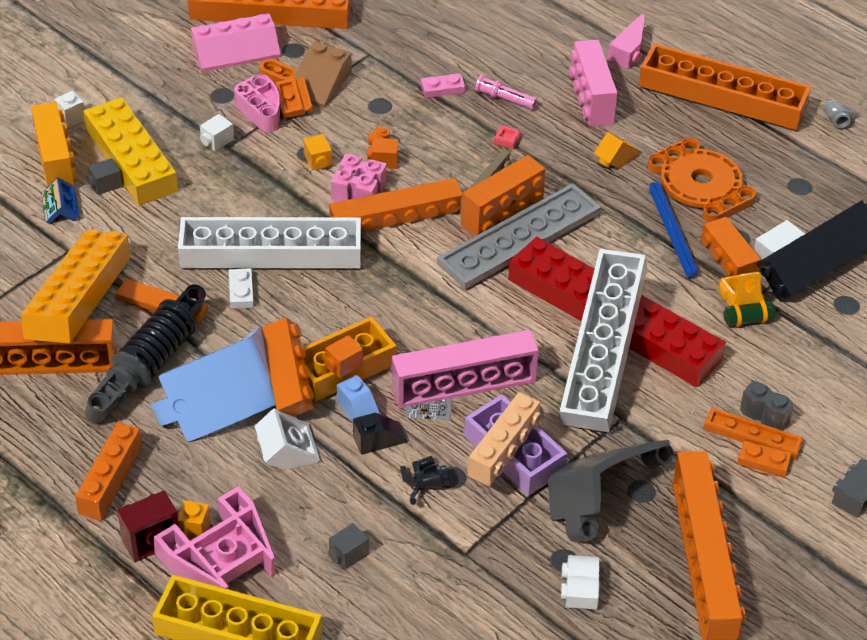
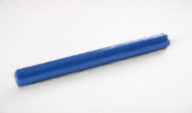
M659 182L650 183L649 191L684 272L688 278H696L699 270L664 190Z

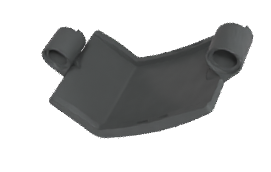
M669 440L654 441L595 453L578 459L553 472L548 479L550 519H565L566 534L572 542L593 540L597 535L599 525L595 519L583 516L599 514L600 473L625 459L641 454L642 461L647 467L667 465L671 462L672 455L674 454Z

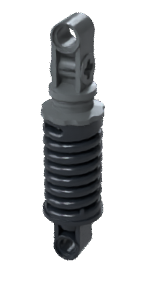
M197 284L189 285L176 301L171 299L163 300L151 317L136 331L135 335L112 356L113 366L108 369L106 377L88 398L85 416L90 422L100 423L104 421L110 412L122 402L126 394H132L137 387L144 388L145 385H148L151 377L155 376L157 370H160L168 358L173 355V352H176L178 347L196 331L197 323L194 317L201 311L206 297V291L202 286Z

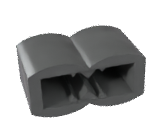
M752 381L743 391L740 411L753 420L761 421L764 425L783 430L790 422L794 403L788 397L773 392L765 384Z

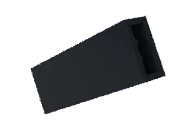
M863 200L859 201L756 263L761 275L765 277L773 294L780 302L867 249V207Z

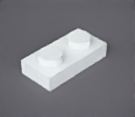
M251 268L229 270L231 309L254 307Z

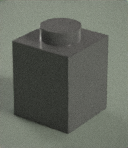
M112 158L88 166L89 175L86 176L90 188L94 187L98 195L123 187L121 171Z
M352 523L329 538L328 554L334 563H339L346 570L369 554V538Z

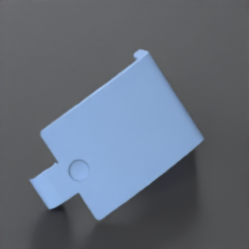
M262 328L254 329L244 339L162 373L159 376V380L167 398L150 403L159 426L178 420L187 441H192L276 405Z

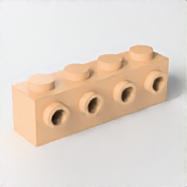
M518 392L469 456L468 477L490 487L496 477L502 473L508 461L514 457L520 445L526 441L532 429L540 422L542 413H540V401Z

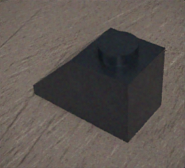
M376 412L353 418V438L361 455L407 443V438L401 425L396 420Z

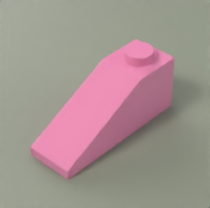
M641 14L609 44V61L629 69L640 60L645 15Z

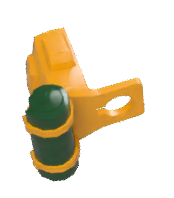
M759 272L721 278L718 292L721 298L728 304V307H725L723 312L724 321L728 327H740L743 324L757 322L765 323L775 318L774 305L771 301H765L762 294L761 274Z

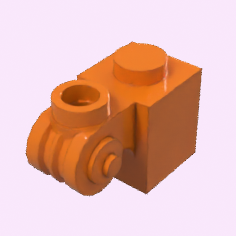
M387 127L375 128L373 132H369L368 145H372V147L368 146L367 159L386 163V169H397L398 139L390 138V130Z

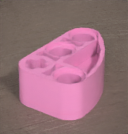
M259 74L237 84L234 88L236 108L262 131L267 133L276 131L280 123V98L274 82L268 76Z

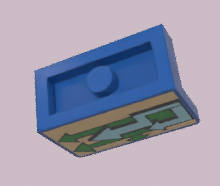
M57 177L41 194L44 218L48 224L59 214L72 221L79 217L75 186Z

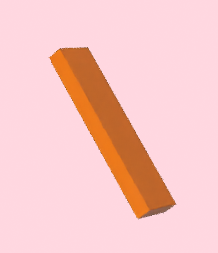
M127 278L115 293L116 299L151 311H156L163 300L171 299L176 301L179 295ZM203 303L201 311L194 317L197 326L208 311L207 304Z
M711 407L703 427L704 430L740 442L745 440L792 453L790 459L793 460L797 459L804 440L803 437Z

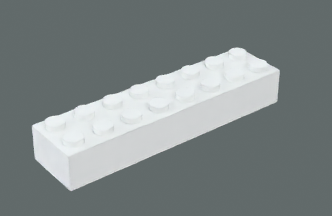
M181 217L178 243L180 268H360L361 218Z
M606 249L599 250L560 408L562 425L610 432L647 273L646 255Z

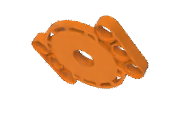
M685 138L649 156L648 170L654 174H661V183L666 192L681 203L703 208L702 217L706 222L723 217L728 218L752 206L755 202L756 191L750 186H742V173L736 163L716 151L700 149V142L695 138ZM691 146V147H694L695 149L690 150V149H687V148H685V147ZM670 154H676V155H678L679 157H671V156H669V155H670ZM653 162H660L662 165H654ZM703 175L710 178L711 181L699 183L693 180L692 176ZM746 194L751 198H743L741 195ZM724 203H732L735 206L729 207ZM708 211H715L718 214L711 215L708 213Z

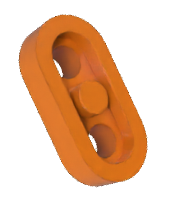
M265 59L260 63V74L268 76L273 82L294 78L297 73L294 68L275 59Z

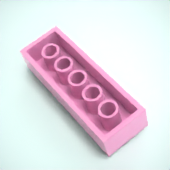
M526 330L392 356L391 388L398 408H404L536 382L538 348L531 331Z

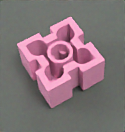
M345 154L340 163V171L337 170L331 180V201L340 202L381 193L386 184V163L371 159L368 162H363L362 157Z

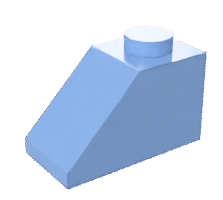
M358 375L337 384V404L352 422L353 418L375 412L380 414L370 389Z

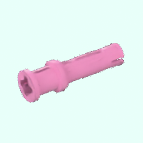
M483 74L479 76L476 82L475 92H484L491 95L493 99L500 97L530 110H534L537 104L536 97L503 86L501 81L497 80L495 82L487 79Z

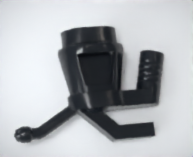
M432 456L412 462L414 477L407 475L406 466L400 467L403 482L415 487L410 496V503L412 505H415L417 502L415 496L419 490L424 488H443V485H449L446 465H435Z

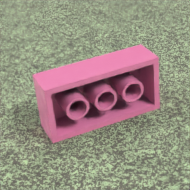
M599 40L574 42V50H571L570 53L572 66L569 67V76L574 80V91L578 92V103L583 107V118L587 119L589 127L613 125L617 90Z

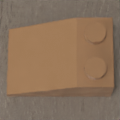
M316 41L307 50L294 78L299 79L304 75L312 104L325 108L352 72L351 52Z

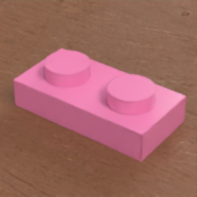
M460 73L422 78L420 82L425 98L465 93V84Z

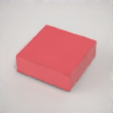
M501 126L494 137V144L514 149L521 137V131Z

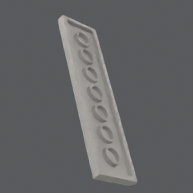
M572 183L437 257V264L458 284L467 289L508 266L509 261L536 236L549 243L601 213V206Z

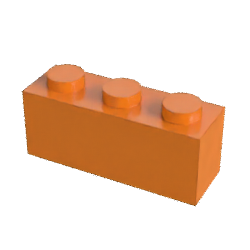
M727 217L703 225L701 242L709 249L713 258L720 263L726 275L735 276L759 272L756 263L761 261V259Z

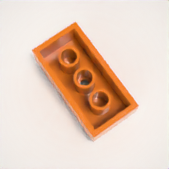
M526 155L462 192L461 225L474 236H477L543 200L546 168L529 155Z

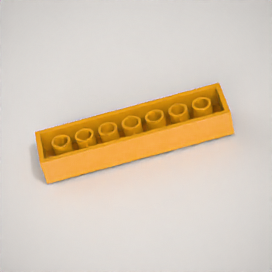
M95 229L82 233L21 313L23 337L25 340L59 343L72 342L130 259L128 234H121L118 231L98 232Z

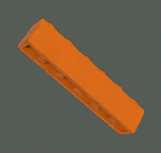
M452 178L330 203L329 217L361 218V232L460 212L462 192L456 179Z

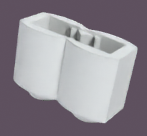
M568 555L567 563L562 562L561 578H566V583L561 585V599H566L567 608L597 610L599 557Z

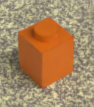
M349 335L325 348V365L329 371H333L339 378L363 366V348Z

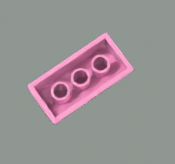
M270 13L191 28L192 47L202 72L281 57L275 25Z

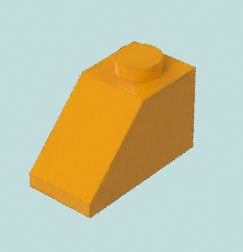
M607 131L594 154L600 157L598 161L609 168L610 165L619 168L639 155L641 151L624 139Z

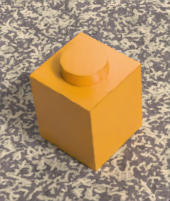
M324 134L303 138L304 156L312 171L332 166V150Z
M184 500L178 515L179 528L190 541L208 531L210 526L209 505Z

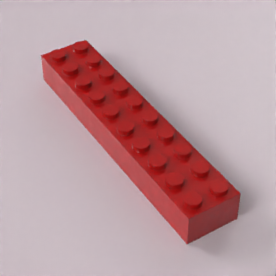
M536 236L509 261L508 280L582 322L595 268ZM641 295L629 349L691 385L698 387L723 361L726 341Z

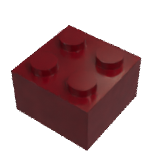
M165 490L151 494L147 498L117 510L121 539L134 563L155 554L154 536L174 524L179 528L178 512Z

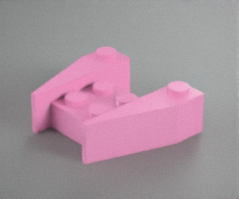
M239 486L218 498V516L223 522L190 541L176 524L154 536L155 555L176 576L229 590L227 585L229 582L258 564H261L271 577L274 575L275 557L255 505Z

